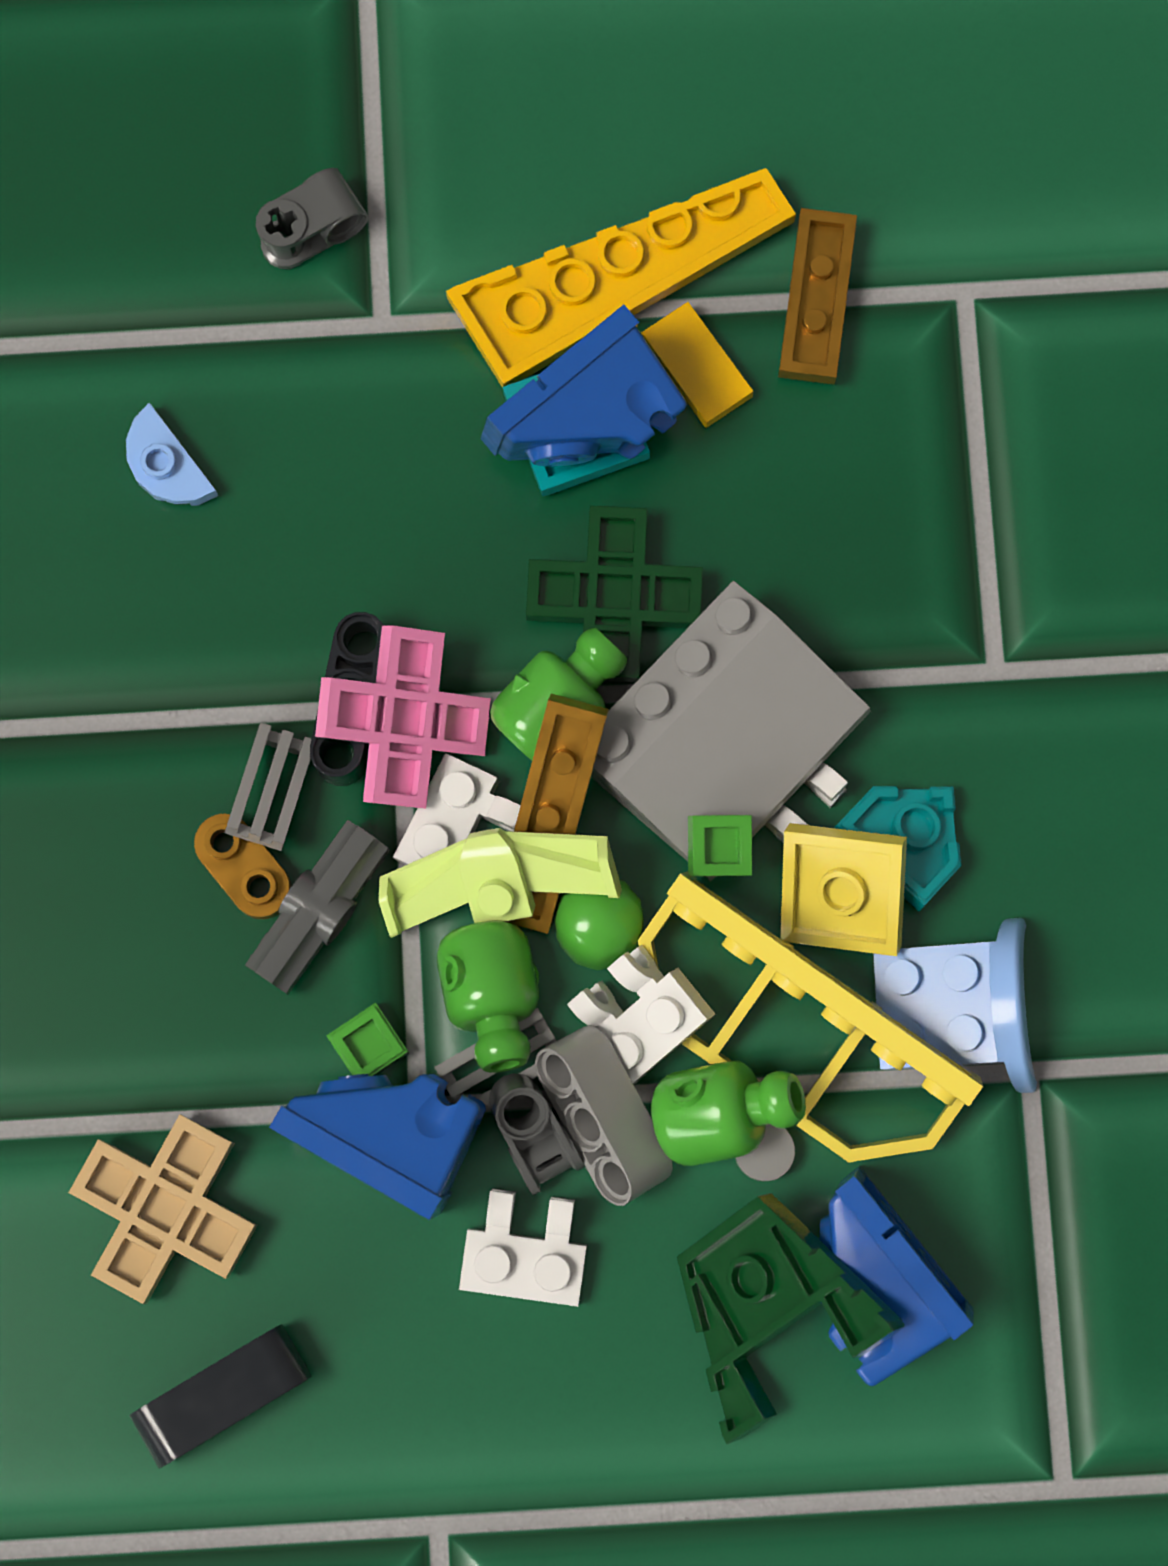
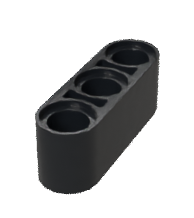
M354 612L345 616L338 623L333 636L325 677L376 683L383 623L376 616L367 612ZM360 632L375 634L378 637L375 649L366 655L350 653L348 651V644L355 634ZM316 716L310 744V758L319 775L332 785L348 786L357 782L364 775L367 768L369 743L315 737ZM337 743L351 745L354 748V756L346 767L332 769L324 764L326 751L332 745Z
M280 1324L139 1408L129 1416L160 1469L310 1379L312 1376L283 1324Z

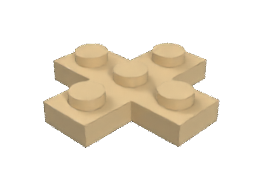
M180 1114L151 1166L98 1139L68 1192L120 1221L91 1276L142 1304L148 1303L175 1252L228 1279L258 1226L256 1223L206 1197L235 1143Z

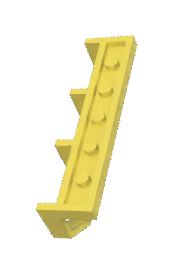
M688 871L681 873L666 893L669 895L638 939L639 946L643 945L654 960L657 968L658 962L654 940L673 912L699 930H702L706 923H709L727 937L721 945L747 964L751 965L756 957L767 964L711 1045L695 1034H692L682 1045L709 1064L731 1061L720 1051L770 980L799 1000L807 992L826 1006L821 1015L838 1029L848 1034V1036L805 1096V1115L796 1126L848 1163L933 1149L964 1104L970 1106L983 1088L981 1077L973 1071L969 1072L882 1011L879 1005L873 1001L869 1002L795 950L794 946L785 939L784 941L728 903L697 881L695 876H689ZM865 1034L876 1041L871 1048L872 1052L900 1071L908 1063L926 1076L921 1086L947 1104L925 1134L852 1146L808 1114Z

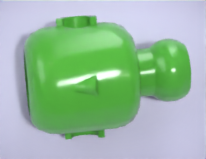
M596 627L588 629L580 635L576 642L574 653L566 661L551 651H541L497 696L490 711L491 720L511 743L530 760H533L550 694L605 708V701L596 689L606 679L615 678L620 675L627 664L628 657Z
M507 921L477 922L451 931L440 941L437 951L438 973L449 1021L458 1030L477 1032L478 1041L474 1047V1057L478 1066L483 1071L490 1073L503 1072L525 1065L530 1056L531 1046L527 1036L520 1031L519 1022L532 1015L539 1000V972L533 963L527 936L517 925Z
M739 1060L715 1063L668 1074L656 1086L651 1102V1117L657 1141L663 1152L671 1160L683 1166H695L751 1154L762 1142L765 1136L766 1125L770 1124L782 1129L793 1127L803 1119L806 1110L804 1091L797 1076L788 1071H775L767 1074L761 1082H758L752 1069Z

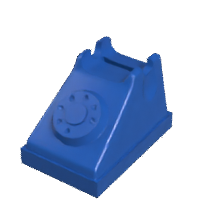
M623 304L537 376L538 381L535 382L532 379L487 417L480 439L495 456L500 454L508 461L530 459L537 466L581 464L594 460L597 454L618 453L625 458L632 459L646 448L643 444L655 435L651 427L656 428L662 434L675 424L676 417L685 410L687 404L685 398L638 330L639 321Z
M368 1074L341 1076L338 1077V1080L322 1081L316 1094L295 1096L287 1105L280 1107L269 1128L430 1220L442 1213L453 1193L450 1189L485 1114L486 1105L470 1094L468 1097L462 1095L456 1104L449 1102L445 1095L449 1082L435 1074H422L411 1083L393 1086L386 1075L368 1076Z
M860 1166L843 1178L829 1202V1215L820 1219V1237L818 1239L902 1319L906 1326L859 1358L863 1364L856 1372L867 1385L875 1386L952 1337L955 1340L974 1325V1308ZM832 1324L828 1333L829 1338L841 1351L846 1348V1345L836 1327Z

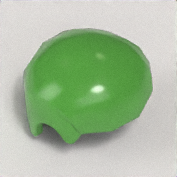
M619 879L622 888L620 898H608V895L561 893L556 908V938L560 948L575 964L597 971L607 969L624 953H631L639 946L638 939L642 935L644 925L643 909L640 898L625 880Z

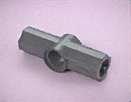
M347 820L314 868L303 872L292 885L279 907L281 915L264 935L245 965L289 995L323 945L331 944L343 930L356 909V898L372 879V875L386 859L385 857L390 849L370 833Z

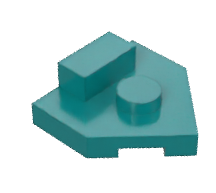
M873 786L835 826L836 829L907 837L904 899L918 911L928 903L961 867L959 843L956 842L953 814L956 810L954 787L898 789L897 786Z

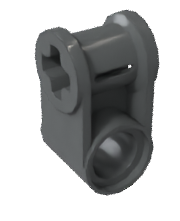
M328 168L315 173L300 186L275 200L267 202L260 208L256 216V230L261 239V250L264 258L277 268L292 269L300 266L303 262L329 247L340 244L355 236L364 228L369 216L337 168ZM276 215L277 220L273 222L272 216ZM284 231L289 237L284 238L280 232ZM292 247H295L296 250L294 254L291 252Z
M512 1073L503 1076L493 1085L489 1094L491 1112L509 1146L507 1149L533 1196L541 1192V1184L570 1168L579 1171L585 1167L560 1120L557 1121L539 1086L533 1079L524 1074ZM518 1095H527L533 1098V1106L525 1116L510 1118L504 1115V1108L511 1098Z

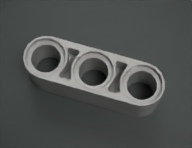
M590 1025L584 1026L545 1047L537 1054L535 1066L539 1080L597 1189L606 1200L617 1206L626 1205L671 1176L673 1169L672 1160L660 1147L654 1132L652 1119L611 1042L602 1031Z

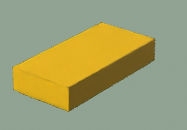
M686 302L641 332L705 428H708L753 397V390L689 302Z

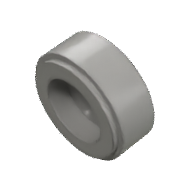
M768 1124L766 1125L765 1136L759 1147L751 1154L737 1157L735 1160L740 1170L749 1178L757 1181H772L780 1178L790 1169L795 1156L794 1142L785 1128H776Z

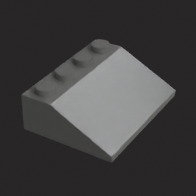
M732 581L608 711L591 778L688 861V815H752L753 837L864 720L871 710L778 616L736 582ZM705 876V877H706L709 881H712L716 876Z

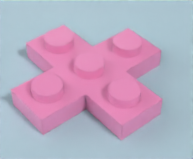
M392 625L382 626L376 683L328 677L321 678L315 737L369 743L363 802L426 809L432 751L485 756L491 698L439 692L445 633Z

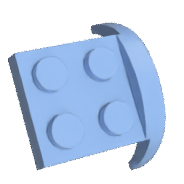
M1023 918L1005 919L999 928L996 941L901 948L897 956L873 953L876 1004L882 1008V1011L960 1066L1004 1063L1010 1081L1016 1091L1019 1093L1035 1092L1037 1081L1030 1053L1025 1006L1024 936L1026 922ZM879 1057L880 1069H896ZM906 1063L902 1069H911L913 1067Z

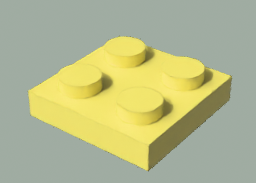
M789 823L784 831L780 939L783 941L785 939L789 943L897 956L902 946L907 837Z

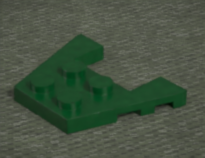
M772 1193L757 1196L677 1256L696 1333H704L712 1364L706 1369V1374L711 1392H719L726 1419L720 1421L719 1425L726 1444L742 1439L777 1415L747 1361V1356L821 1304L824 1306L853 1358L868 1353L906 1327L902 1319Z

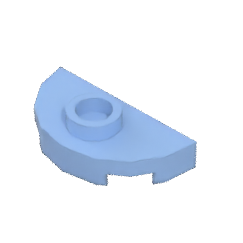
M148 403L134 418L126 438L127 462L138 484L155 500L161 502L164 500L172 504L190 503L191 506H195L219 496L158 413Z

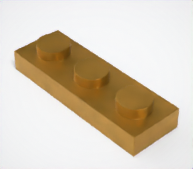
M801 208L778 374L780 378L835 385L857 215Z

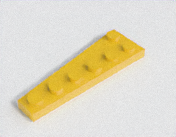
M767 168L693 195L688 201L682 203L675 202L651 211L649 216L620 228L614 225L596 232V237L567 248L565 245L546 251L544 252V257L514 268L513 265H509L459 284L447 290L446 295L449 303L503 388L504 386L524 380L553 363L623 304L633 315H636L794 223L796 213Z

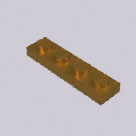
M550 694L514 832L576 834L609 709ZM532 891L536 905L533 916L508 920L507 922L548 934L560 893Z

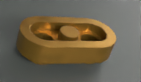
M217 814L205 820L198 828L194 840L195 852L202 864L235 905L246 915L255 919H269L279 915V907L292 887L290 878L265 846L233 836L234 842L230 850L223 853L215 851L214 840L219 834L225 833L230 814ZM241 819V822H240V823H241V824H244V825H247V824ZM260 877L267 878L270 882L269 892L261 898L253 897L250 894L251 883Z

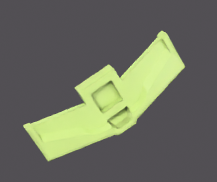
M496 828L470 833L462 841L380 876L379 904L389 936L392 938L400 935L406 929L466 903H469L474 923L508 921L533 916L536 905L532 891L608 895V898H620L622 888L607 836L511 832Z

